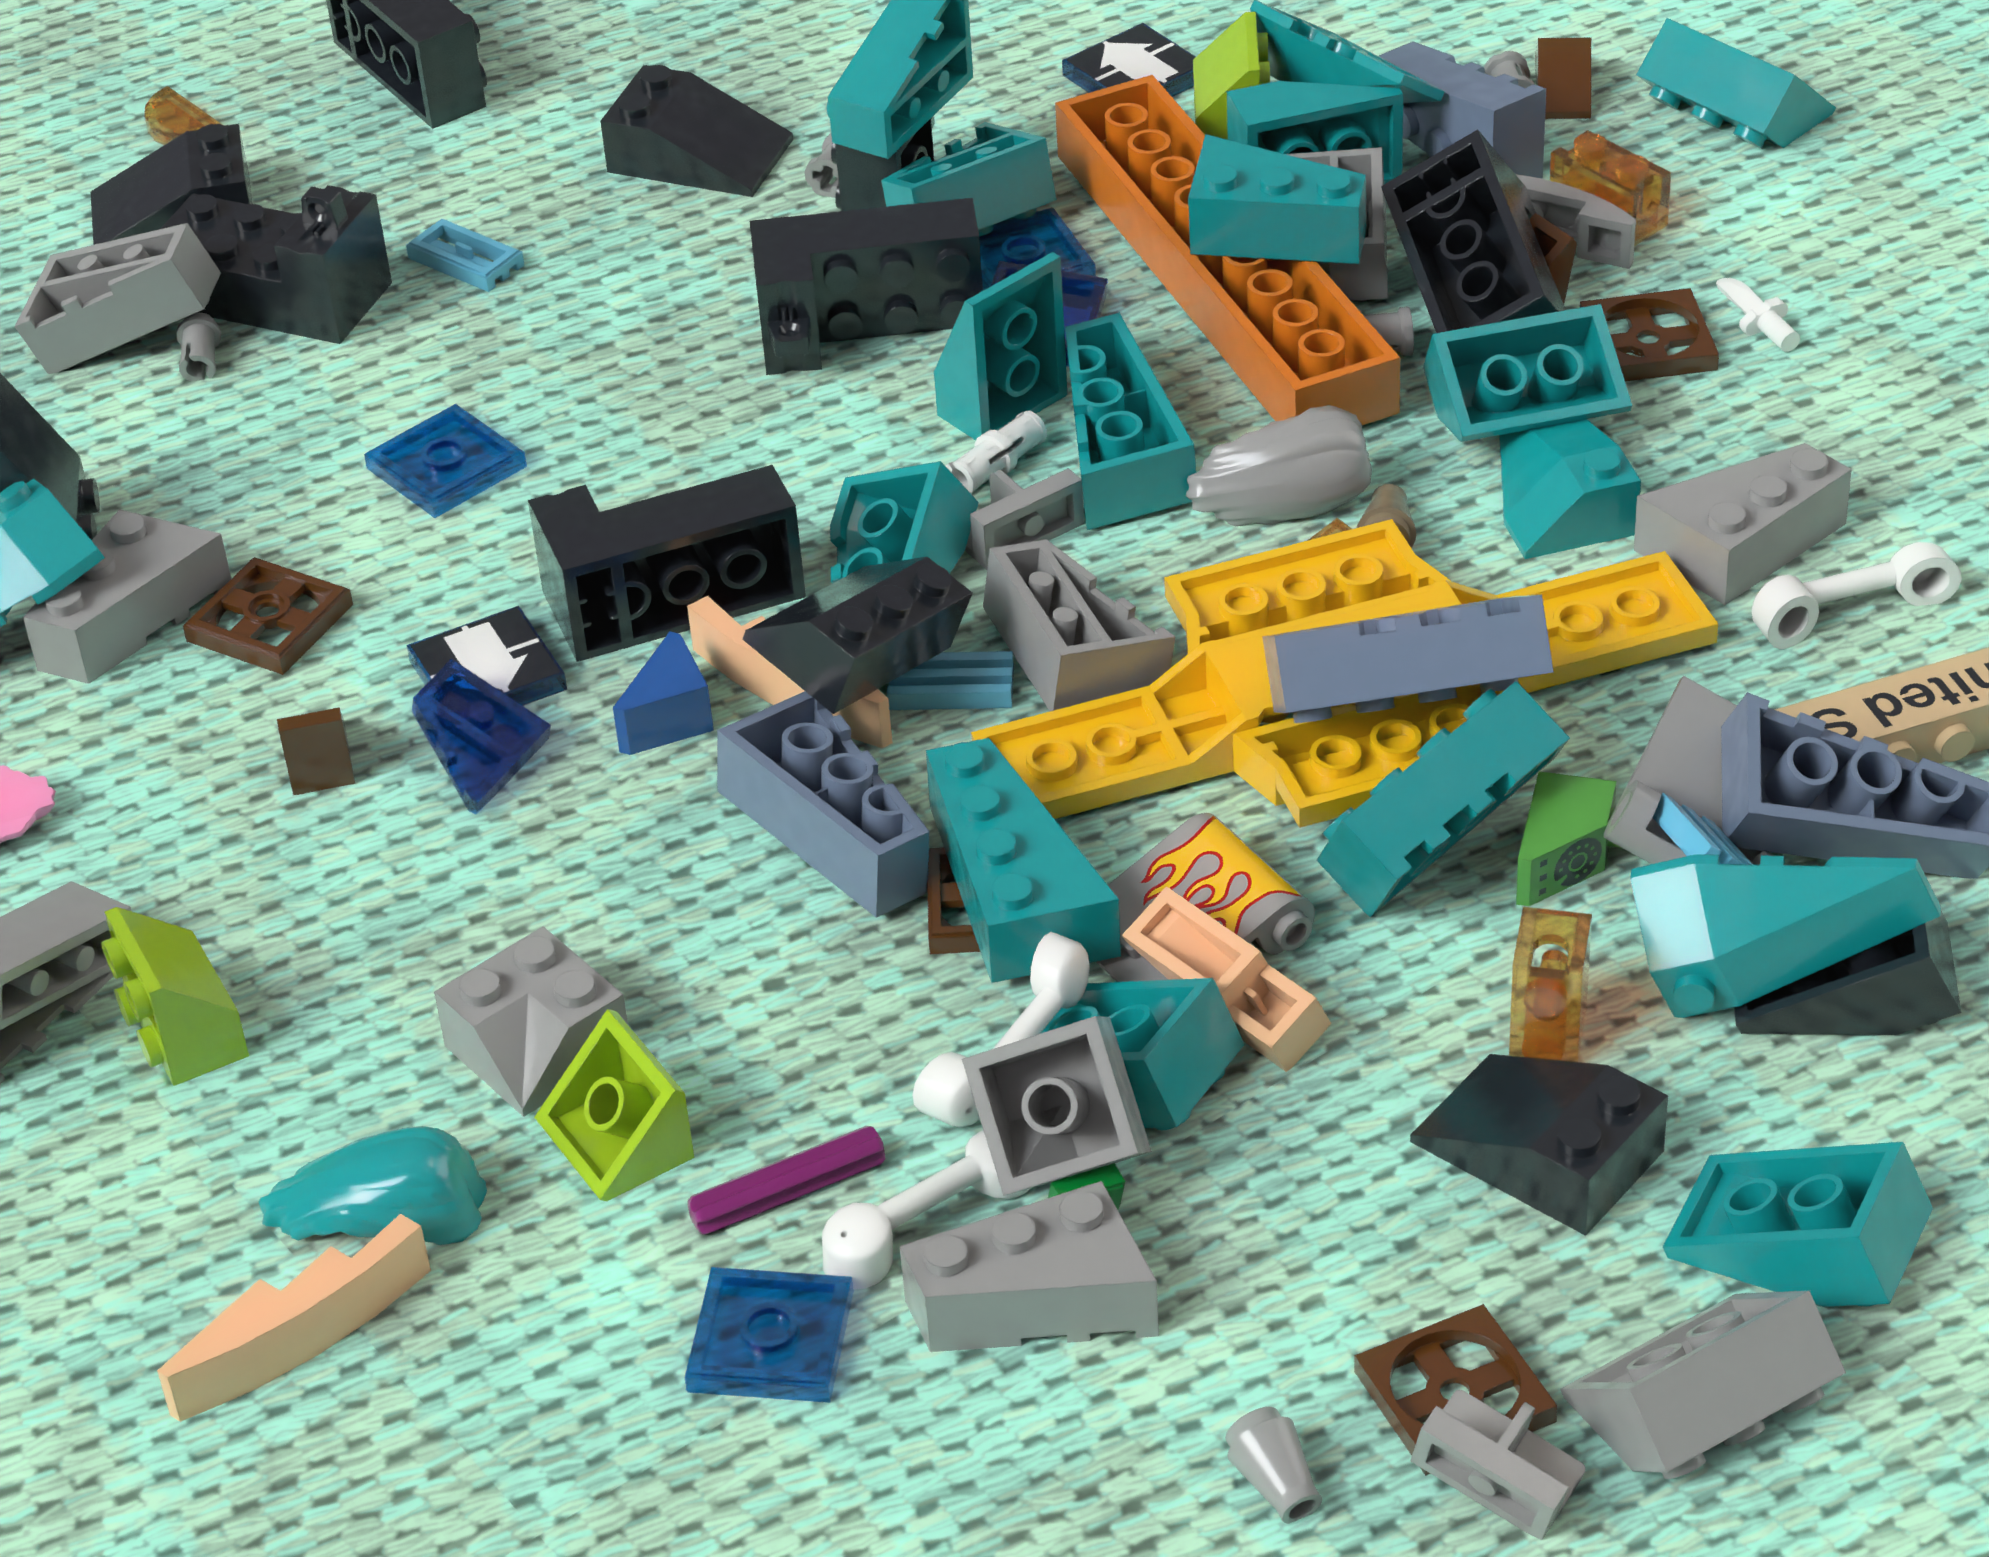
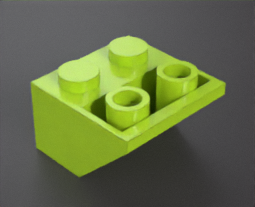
M1256 12L1243 13L1193 59L1195 124L1204 134L1228 140L1227 91L1270 83L1267 32L1257 33Z
M120 907L104 911L111 938L101 942L102 949L114 978L122 977L124 986L114 989L116 1000L128 1026L140 1023L142 1028L136 1030L149 1066L152 1068L162 1064L173 1086L249 1057L239 1012L193 931Z

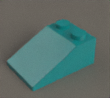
M1275 81L1227 91L1228 140L1282 154L1382 147L1384 184L1403 173V92L1400 88Z
M1054 252L966 300L936 365L934 381L937 416L974 440H977L978 437L989 430L998 431L1014 420L1021 412L1032 411L1038 413L1068 395L1061 257Z
M1213 978L1087 983L1084 994L1078 1003L1068 1009L1061 1008L1041 1032L1044 1033L1094 1016L1110 1017L1144 1128H1155L1160 1131L1177 1128L1190 1117L1193 1107L1211 1085L1223 1077L1226 1071L1225 1068L1245 1045Z
M1904 1142L1709 1155L1663 1245V1249L1669 1259L1774 1292L1810 1291L1815 1304L1822 1307L1855 1305L1869 1307L1878 1304H1890L1933 1207Z

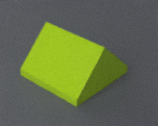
M607 1009L534 1117L596 1196L606 1202L695 1158L685 1092L619 1013Z

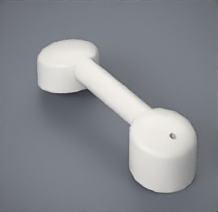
M1915 542L1902 547L1892 556L1890 562L1802 583L1796 576H1776L1765 583L1755 596L1752 606V618L1773 647L1786 649L1800 643L1811 633L1819 615L1818 604L1894 586L1902 597L1914 606L1940 604L1951 598L1958 590L1962 580L1961 571L1942 547L1928 542Z
M1053 932L1046 934L1042 938L1034 953L1031 965L1030 982L1032 992L1036 997L994 1048L1040 1034L1061 1008L1068 1009L1078 1003L1086 989L1090 968L1088 953L1081 943ZM948 1052L930 1061L921 1071L913 1090L914 1106L920 1112L951 1126H970L978 1122L980 1118L962 1059L966 1057L958 1053Z
M980 1131L971 1137L965 1146V1158L878 1206L872 1203H852L838 1209L827 1220L822 1231L823 1271L827 1278L839 1287L852 1290L866 1289L878 1284L890 1270L893 1263L892 1230L970 1186L991 1197L1006 1199L1022 1196L1030 1191V1189L1003 1196L984 1131Z

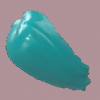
M417 1126L361 1138L308 1162L299 1168L294 1176L279 1181L272 1188L271 1192L261 1197L258 1202L264 1214L263 1225L280 1227L281 1232L290 1235L292 1239L298 1241L315 1234L325 1236L337 1232H343L356 1237L374 1238L398 1215L402 1214L421 1225L425 1242L441 1246L462 1242L478 1229L482 1220L478 1209L484 1201L487 1188L486 1181L479 1176L469 1151L459 1143L457 1138L439 1128Z

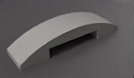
M1516 174L1526 186L1536 213L1573 237L1577 242V258L1627 269L1631 268L1634 260L1635 218L1614 204L1580 189L1541 178Z

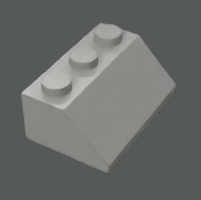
M1810 1291L1741 1293L1728 1297L1564 1386L1560 1390L1564 1399L1632 1471L1662 1472L1665 1479H1672L1701 1467L1706 1462L1703 1452L1723 1442L1726 1446L1735 1445L1757 1436L1766 1428L1762 1419L1782 1409L1783 1412L1788 1413L1816 1403L1824 1397L1821 1386L1846 1372Z

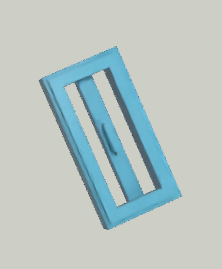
M440 219L406 244L409 259L487 292L496 287L495 279L504 281L510 277V268L518 271L524 266L522 251L445 219ZM437 238H440V239H443V240H445V241H447V242H450V243H452V244H455V246L450 245V244H448V243H445V242H443V241H441V240H438ZM473 252L476 253V254H479V255H481V256H483V257H486V258H488V259H491V260H493V262H491V261H489V260H486V259H484V258H481V257H479V256H477V255H474Z
M1013 651L942 652L889 682V686H887L889 710L1012 708Z
M1665 793L1661 794L1660 801L1652 818L1686 856L1713 854L1719 855L1720 864L1753 865L1712 820L1705 816L1700 818L1693 809L1684 804L1680 806L1672 797Z

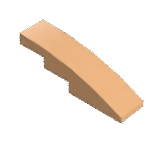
M708 596L687 606L693 651L730 680L772 705L804 692L801 687L742 640L745 630L764 621L765 618L763 616L741 626ZM878 689L833 714V716L841 715L851 728L852 739L880 748L893 743L889 699Z
M400 1214L352 1258L330 1246L281 1291L259 1279L157 1370L170 1416L181 1422L247 1394L318 1356L376 1317L431 1271L421 1225Z

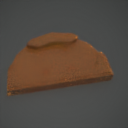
M169 86L152 95L145 105L144 117L148 133L156 142L163 145L186 131L198 130L209 124H221Z

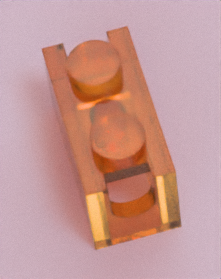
M1589 130L1575 138L1574 148L1568 151L1559 147L1551 152L1550 181L1571 186L1600 197L1635 218L1634 246L1668 225L1670 171Z
M1523 907L1512 965L1509 1056L1578 1062L1587 1011L1592 914ZM1542 945H1559L1568 953L1566 955L1559 950H1548L1541 957L1540 967H1534L1535 950Z

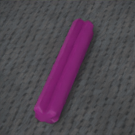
M864 1126L694 1194L687 1201L692 1223L700 1234L708 1235L881 1165L886 1159L883 1141L874 1127Z

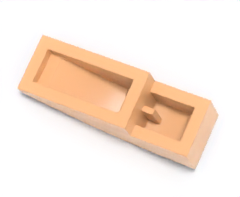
M1167 886L1122 934L1125 941L1168 980L1213 978L1242 1040L1285 1072L1290 1070L1332 1024L1315 996L1268 965L1260 950Z

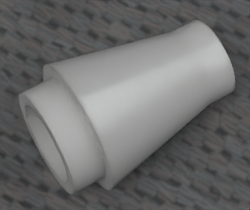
M1274 1407L1258 1408L1239 1418L1229 1428L1225 1436L1226 1442L1230 1447L1228 1460L1276 1509L1284 1523L1290 1524L1314 1513L1321 1505L1322 1497L1314 1486L1292 1419L1281 1417L1278 1410Z

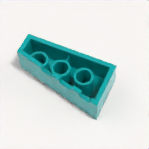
M1120 312L1066 326V342L1087 530L1192 502V500L1186 497V493L1189 490L1188 476L1197 473L1194 443Z
M1517 681L1499 695L1492 688L1483 693L1463 713L1467 721L1452 733L1446 728L1436 733L1417 752L1419 757L1417 761L1404 771L1399 767L1394 769L1370 792L1372 797L1355 810L1352 807L1347 809L1323 832V835L1329 841L1317 858L1318 863L1369 917L1379 911L1524 786L1538 771H1541L1554 760L1570 739Z
M989 738L926 750L930 809L991 983L1031 975V965L1037 946L1042 938L1050 932L1081 943L1088 953L1089 963L1121 957L1119 898Z

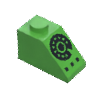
M1538 771L1518 856L1516 905L1531 906L1605 871L1609 847L1621 848L1604 838L1605 829L1615 810L1617 781Z

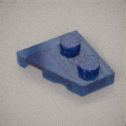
M452 658L413 697L412 713L467 810L474 814H477L512 779L550 736L551 724Z

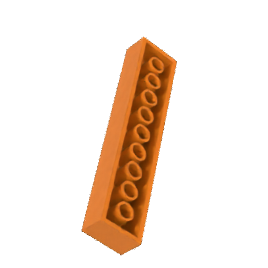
M1153 75L1055 102L1059 159L1275 421L1298 416L1309 408L1327 405L1355 414L1362 425L1400 414V356L1316 261L1190 254L1188 196L1205 134Z

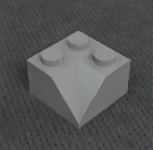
M544 926L434 991L445 1047L523 1117L543 1105L607 1009L617 1011L628 1024L623 994Z
M1094 1016L962 1059L1003 1196L1152 1152L1110 1017Z

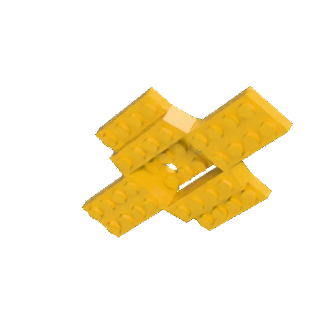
M1393 519L1164 577L1165 597L1186 632L1187 655L1149 686L971 732V739L975 741L989 738L1054 819L1234 771L1275 806L1286 804L1297 825L1301 828L1338 818L1351 807L1354 810L1372 797L1370 792L1389 773L1398 767L1404 771L1419 759L1417 752L1436 733L1443 728L1452 733L1467 721L1463 713L1483 693H1481L1480 684L1456 687V698L1419 703L1418 693L1394 697L1395 708L1366 713H1357L1355 703L1331 706L1332 718L1294 723L1293 718L1285 719L1289 713H1276L1273 710L1262 636L1504 597L1542 595L1554 672L1518 678L1519 684L1527 693L1717 643L1718 622L1666 551L1495 595L1449 580L1414 553ZM1502 690V691H1495V693H1496L1497 695H1499V694L1502 693L1504 690ZM1261 722L1270 723L1267 725L1259 726Z

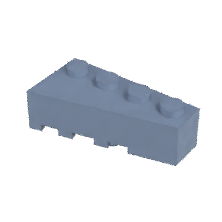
M1414 41L1379 55V57L1445 91L1441 101L1403 103L1404 139L1410 140L1425 151L1429 157H1432L1478 129L1515 174L1543 178L1546 88L1535 84L1527 88L1518 85V78L1507 74L1493 77L1485 74L1484 66L1473 62L1465 65L1457 64L1453 55Z
M1542 595L1504 597L1262 636L1273 710L1276 713L1293 712L1294 723L1332 718L1331 706L1355 703L1357 713L1373 712L1395 708L1394 697L1418 693L1419 703L1456 698V687L1480 684L1481 693H1485L1491 688L1494 692L1502 691L1515 681L1519 683L1518 678L1554 672Z
M804 691L717 730V791L877 918L927 893L929 830L895 785L883 782L878 775V763L868 750L861 752L851 740V728L841 715L833 716L829 710Z
M1748 692L1721 726L1722 832L1736 847L1827 860L1831 857L1917 858L1924 873L1977 879L1989 867L1988 781L1926 758H1922L1919 763L1888 751V744L1867 736L1857 741L1825 729L1826 721L1802 712L1795 718L1768 708L1770 700Z

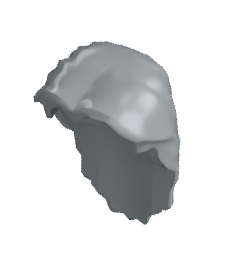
M1330 405L1309 408L1298 416L1270 422L1260 430L1248 432L1233 442L1216 445L1209 457L1203 461L1200 471L1188 476L1189 490L1186 493V497L1192 500L1193 510L1213 512L1216 518L1225 520L1232 526H1243L1252 523L1269 525L1333 511L1355 499L1371 483L1372 467L1369 453L1366 450V439L1362 432V423L1355 414Z

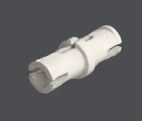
M1032 411L1021 412L1014 420L998 431L989 430L977 438L973 449L956 461L950 462L946 467L972 494L976 488L990 479V474L998 470L1003 471L1005 474L1009 473L1016 467L1018 458L1036 445L1042 444L1047 438L1046 426L1036 413Z

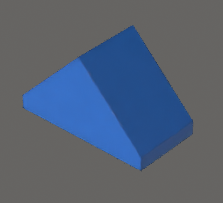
M674 632L667 634L613 706L620 753L633 755L714 731L708 685L681 634Z

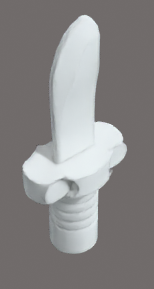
M1722 278L1716 282L1717 288L1746 314L1740 320L1739 325L1747 336L1763 332L1784 352H1790L1797 347L1800 342V335L1782 319L1788 313V307L1780 298L1775 297L1763 302L1742 281L1733 278Z

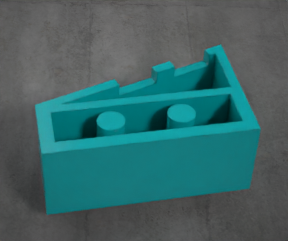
M891 0L828 95L827 115L830 118L832 143L889 159L973 78L968 0Z
M984 122L975 127L977 138L962 146L961 139H954L944 145L946 152L944 157L931 162L930 157L923 156L882 179L886 207L973 198L979 236L993 231V225L1007 219L1021 220L1037 214L1038 207L1057 200L1046 138Z
M1205 134L1188 196L1190 254L1359 264L1366 234L1365 174Z

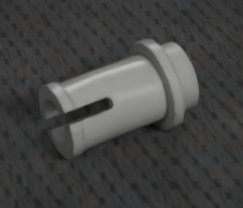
M197 312L185 317L177 327V340L181 345L179 372L188 381L204 380L205 366L206 375L210 379L214 376L216 372L215 347L218 346L221 340V329L215 320L208 314Z

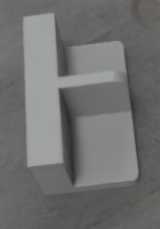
M1067 468L1022 489L1001 470L990 474L991 504L970 514L971 531L965 551L987 570L989 552L992 547L1045 539L1049 541L1083 525L1084 509L1081 478Z
M1456 1390L1443 1409L1438 1406L1434 1408L1420 1430L1410 1460L1498 1516L1540 1540L1544 1538L1585 1473V1465L1528 1430L1535 1411L1533 1406L1525 1402L1514 1419L1511 1420L1463 1390Z

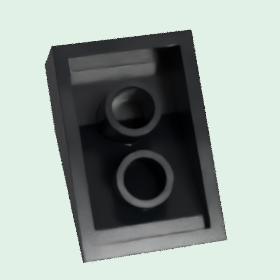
M643 65L600 121L608 173L748 197L755 195L793 141L792 132L691 72L672 70L663 65Z
M239 123L225 126L209 124L198 130L186 131L90 191L93 245L159 230L192 194H205L219 199L253 204L249 170Z
M0 373V493L16 482L24 481L28 483L34 478L54 495L92 540L97 535L96 523L92 513H99L100 511L99 492L95 478H85L81 458L77 452Z
M1941 911V915L1938 918L1748 1003L1734 1007L1736 1026L1741 1034L1898 1035L1960 1014L1961 1006L1946 918Z
M1489 1054L1410 1134V1142L1586 1236L1664 1152L1668 1095L1609 1065Z

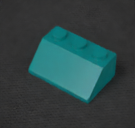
M1666 18L1636 74L1652 86L1649 96L1676 110L1679 104L1684 102L1694 107L1691 112L1693 117L1717 129L1720 128L1723 121L1736 126L1733 132L1736 137L1761 149L1765 141H1769L1782 148L1786 147L1833 115L1836 109L1833 104L1796 75L1669 18Z
M1601 304L1432 334L1423 365L1437 417L1460 442L1629 412L1633 406Z

